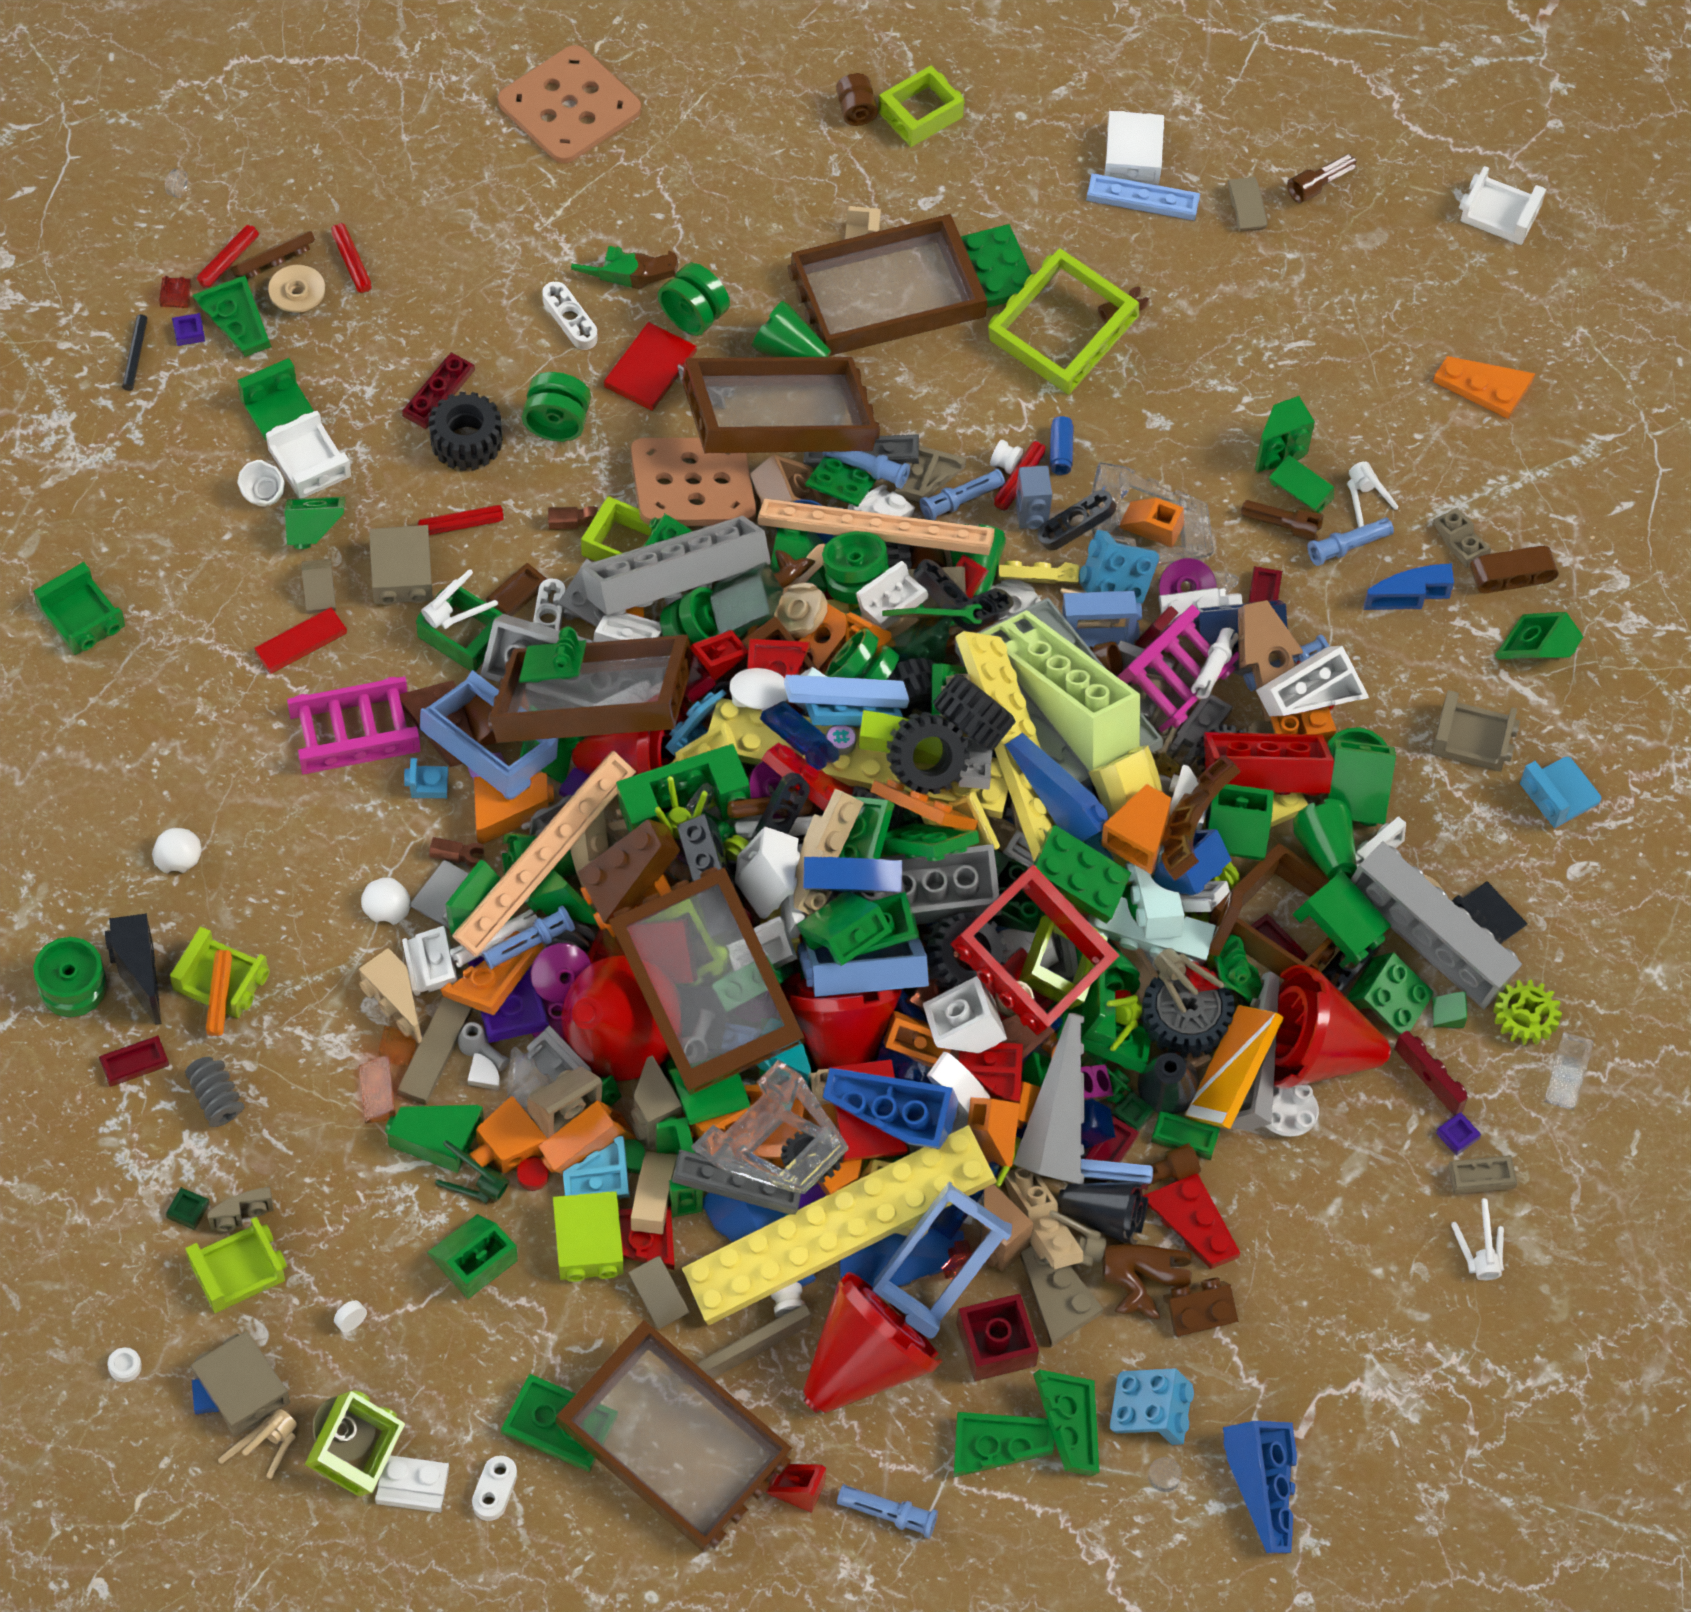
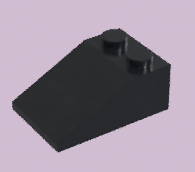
M147 913L109 918L110 930L105 931V941L109 951L110 963H116L120 977L154 1024H162L154 944Z

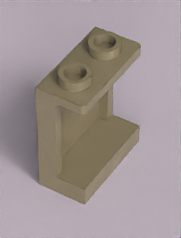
M428 525L369 529L374 603L391 605L397 602L421 603L432 600Z
M1448 690L1431 754L1501 772L1504 761L1510 762L1515 745L1509 744L1511 736H1517L1520 720L1515 719L1517 708L1511 707L1510 713L1506 715L1458 703L1459 693Z
M248 1331L240 1335L234 1334L223 1342L222 1346L212 1352L206 1351L200 1354L194 1363L191 1364L194 1378L200 1381L226 1420L227 1428L234 1438L272 1415L278 1408L282 1409L290 1404L287 1389Z

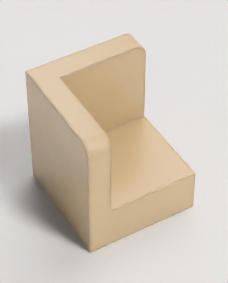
M848 206L845 239L879 231L881 209Z

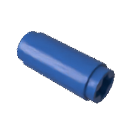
M1065 416L1054 418L1051 424L1050 467L1051 471L1057 475L1070 473L1073 466L1074 426L1072 420Z

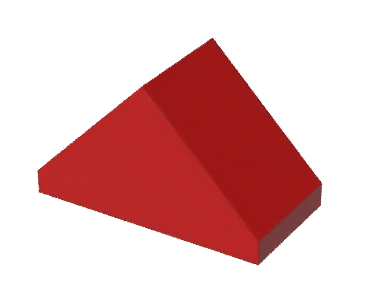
M732 630L694 643L690 647L695 660L714 681L749 654L748 649Z
M789 1464L781 1475H778L776 1472L773 1474L769 1482L770 1487L766 1493L812 1513L825 1486L826 1467L822 1464Z

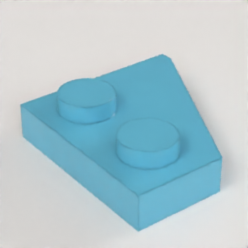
M623 1136L613 1139L614 1142L599 1152L597 1150L586 1156L583 1162L575 1163L563 1171L565 1196L617 1191V1199L630 1197L625 1140Z

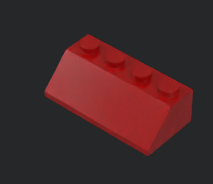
M1204 733L1205 769L1225 754L1241 771L1227 784L1274 790V793L1279 795L1305 793L1317 796L1320 793H1330L1334 759L1323 735Z

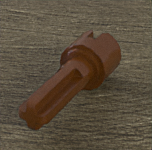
M1346 154L1315 172L1307 169L1287 182V189L1291 198L1297 203H1302L1321 193L1323 185L1355 169L1357 160L1351 154Z
M1245 500L1241 509L1243 517L1291 529L1293 536L1310 541H1317L1318 535L1316 532L1322 528L1324 515L1303 508H1300L1295 513L1250 500Z
M795 787L788 788L791 793L793 790L799 791ZM772 796L730 801L727 804V814L730 818L763 815ZM807 798L798 817L808 816L811 813L812 801ZM789 799L787 803L792 805L793 803ZM782 808L775 811L774 814H779L782 818L786 819L788 811Z
M1187 1143L1166 1151L1163 1160L1150 1165L1153 1167V1179L1150 1184L1146 1185L1149 1186L1169 1177L1179 1181L1201 1172V1167L1193 1147H1190V1144Z

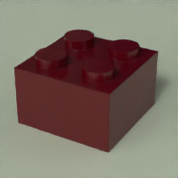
M1020 1293L958 1308L956 1325L974 1382L1037 1365L1039 1350Z

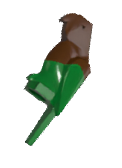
M608 246L604 267L571 264V270L599 277L602 281L636 289H642L652 282L674 277L678 269V259L672 251H668V255L651 257L642 253H624L622 248L618 246L616 248Z

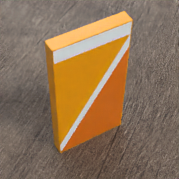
M1238 1005L1232 1017L1231 1025L1228 1026V1031L1223 1036L1185 1114L1186 1117L1201 1123L1226 1129L1231 1128L1284 1017L1277 1012Z

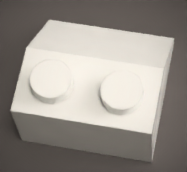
M977 976L923 1003L930 1030L937 1047L981 1053L1007 1039L995 1001L984 983Z

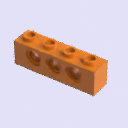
M827 603V613L821 625L811 634L796 640L810 642L807 656L809 659H813V664L822 674H825L828 665L845 644L846 615ZM830 635V639L826 643H819L824 636ZM801 667V669H800L798 675H801L802 673L805 672V671L802 669V667ZM787 699L783 711L800 715L803 709Z

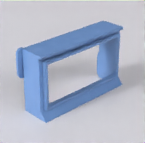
M472 670L464 682L426 709H421L420 730L500 791L506 799L511 800L530 787L531 780L529 778L557 758L558 738L537 740L540 743L538 746L508 766L453 724L446 716L458 711L469 703L476 694L494 707V697L498 695L499 690ZM521 707L519 709V712H527Z
M951 1182L947 1183L875 1278L872 1290L907 1314L905 1318L906 1323L927 1338L936 1336L940 1329L942 1318L1003 1238L1008 1241L1012 1233L1011 1223L1005 1222L951 1185ZM948 1202H951L991 1230L931 1309H929L889 1280Z

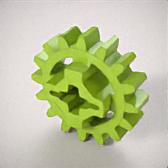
M1529 979L1527 986H1523L1520 980H1516L1514 988L1507 984L1503 993L1499 992L1496 999L1497 1003H1495L1493 1013L1497 1014L1494 1022L1495 1024H1503L1500 1032L1502 1034L1510 1032L1512 1034L1510 1038L1512 1042L1519 1037L1522 1038L1523 1045L1527 1044L1528 1039H1532L1534 1044L1538 1045L1541 1036L1545 1040H1549L1552 1032H1556L1562 1016V1012L1558 1011L1561 1003L1558 1000L1552 1001L1555 993L1553 990L1547 993L1543 991L1545 984L1541 983L1538 987H1534L1533 981ZM1515 999V1004L1508 1008V1004ZM1547 1016L1546 1022L1540 1025V1021Z

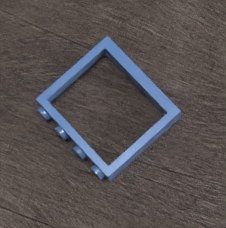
M803 937L802 943L798 944L797 954L800 956L801 970H803L804 978H806L807 987H812L815 997L929 986L927 955L920 939L858 955L843 966L836 964L829 949L823 945L816 950H811L808 948Z

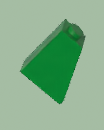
M479 1105L400 1107L396 1116H391L385 1127L389 1147L458 1173L464 1161L446 1148L443 1142L447 1140L465 1154H468V1150L476 1138V1129L484 1122L483 1107Z

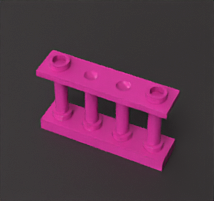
M1193 604L1180 614L1117 676L1126 684L1130 681L1134 685L1137 683L1169 717L1158 728L1161 732L1171 725L1176 729L1188 718L1185 712L1199 699L1195 696L1199 688L1193 694L1162 660L1164 656L1160 653L1163 649L1166 653L1170 652L1195 680L1198 678L1202 670L1201 667L1178 644L1180 640L1177 638L1179 634L1182 637L1186 636L1208 658V650L1211 645L1194 628L1196 625L1192 621L1201 612ZM1238 652L1231 656L1228 663L1224 664L1217 680L1219 678L1222 680L1226 679L1236 669L1232 664L1239 658ZM1146 666L1150 669L1154 668L1185 701L1178 709L1146 676L1147 672L1144 670Z
M388 677L382 681L310 695L299 694L294 698L287 699L290 719L300 717L306 745L305 748L298 749L302 775L421 752L417 726L411 728L406 726L399 694L407 692L406 677ZM388 700L395 730L379 734L376 730L371 704ZM359 706L365 736L348 739L341 709ZM329 712L336 741L334 743L318 745L312 715Z

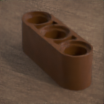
M1545 545L1487 554L1475 558L1470 563V568L1480 593H1493L1545 584L1555 580L1559 575L1551 549Z

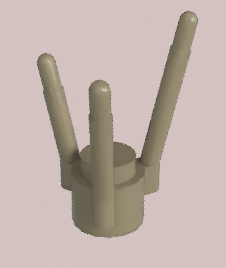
M1172 948L1163 950L1154 960L1155 967L1160 971L1158 977L1165 983L1181 1013H1186V1008L1171 980L1179 979L1193 995L1198 994V990L1184 975L1186 972L1185 966L1219 988L1224 987L1223 982L1190 961L1184 953L1178 955Z
M1051 1210L1049 1213L1051 1217L1084 1234V1236L1079 1235L1077 1239L1075 1238L1083 1251V1262L1076 1264L1092 1266L1093 1261L1099 1263L1103 1257L1106 1239L1100 1237L1101 1232L1090 1230L1070 1218Z

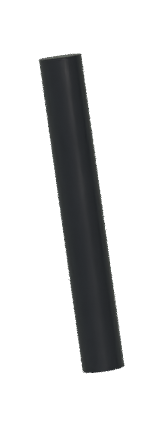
M142 314L136 316L122 388L127 391H131L134 388L148 320L147 316Z

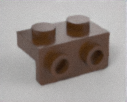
M1219 1277L1202 1280L1201 1286L1189 1288V1285L1176 1286L1170 1289V1294L1163 1295V1300L1169 1307L1174 1335L1177 1337L1239 1322L1231 1284L1220 1281Z

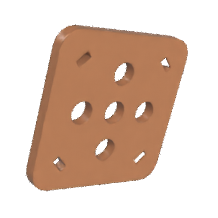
M577 45L566 47L502 89L498 95L500 109L559 163L574 161L637 119L641 114L640 100L586 49ZM569 60L579 61V64H570ZM556 84L559 88L555 91H548L545 89V86ZM588 86H593L598 91L589 94L584 92V89ZM518 98L522 100L521 102H516V99ZM567 100H573L577 105L568 108L563 106L562 103ZM545 114H552L556 117L550 122L541 119ZM583 117H591L595 120L591 124L580 122Z
M640 438L632 443L630 456L639 515L644 523L649 525L654 517L657 519L662 518L664 513L684 526H711L740 516L746 517L751 522L755 519L756 506L746 453H731L730 455L725 453L704 454L700 438ZM653 449V454L649 456L647 453ZM691 458L694 459L696 463L687 464L683 461V459ZM693 478L698 480L700 483L690 484L686 480ZM717 478L726 479L728 483L719 484L714 480ZM667 479L671 483L664 485L660 484L657 480ZM699 499L703 504L694 505L689 500Z

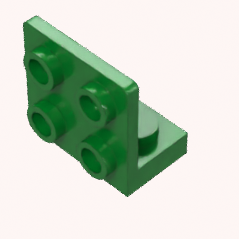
M290 358L237 380L240 400L265 441H267L266 433L273 428L290 423L303 414L314 412L296 382L295 367Z
M1393 952L1372 957L1346 998L1357 1009L1370 1008L1399 1036L1406 1030L1411 1031L1434 992Z

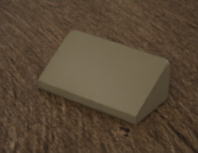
M660 1256L628 1272L658 1330L689 1313Z

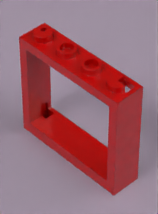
M1034 864L1024 871L950 943L961 955L959 958L967 962L977 972L979 980L985 985H989L998 994L1001 1003L1007 1008H1011L1020 1018L1022 1025H1027L1036 1036L1047 1029L1120 956ZM1021 889L1094 965L1048 1013L1031 998L974 937Z

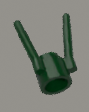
M445 1140L443 1142V1145L452 1151L453 1154L481 1174L476 1183L480 1190H472L442 1180H436L435 1184L448 1190L477 1198L487 1204L489 1199L497 1202L505 1193L510 1181L490 1164L482 1167L449 1141ZM469 1149V1150H468V1154L471 1153V1152L474 1151V1150H473V1149Z

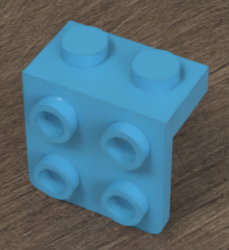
M1097 530L1094 539L1089 543L1086 563L1080 569L1079 583L1087 593L1134 591L1136 603L1143 604L1159 561V554L1154 550L1118 544L1107 531Z
M723 689L715 695L710 692L701 702L697 701L687 711L686 715L688 718L684 722L678 723L675 729H672L669 733L672 739L665 748L676 757L675 752L706 734L708 729L702 723L727 693Z
M1563 757L1543 769L1536 761H1533L1525 766L1519 783L1554 829L1599 805L1601 802V795L1570 757Z
M1176 1368L1120 1372L1117 1378L1110 1429L1114 1433L1159 1432L1172 1445L1184 1444L1185 1433L1189 1429L1188 1414L1190 1402H1192L1194 1397L1193 1384Z

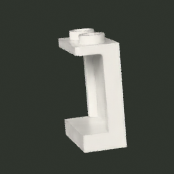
M1109 111L1104 176L1159 185L1162 168L1164 115Z
M1484 166L1480 175L1475 173L1469 187L1472 190L1470 195L1465 193L1461 200L1459 209L1463 210L1460 221L1522 245L1542 206L1546 189L1536 185L1532 194L1489 178V168Z
M318 411L303 414L298 419L285 425L277 426L266 433L268 450L298 498H305L351 477L350 461L345 452L340 453L321 423V416Z

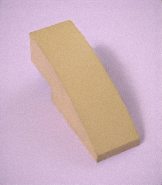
M646 1151L633 1204L631 1230L663 1234L667 1207H669V1180L673 1178L677 1155Z

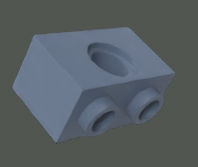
M1048 465L1019 467L1015 497L1019 529H1039L1043 523L1049 520L1052 489Z

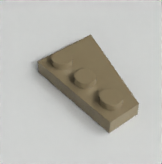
M1032 1245L1021 1252L1020 1258L1031 1291L1035 1295L1039 1307L1038 1311L1048 1333L1051 1347L1103 1314L1102 1306L1070 1265L1053 1270L1050 1263H1046L1044 1259L1040 1260Z

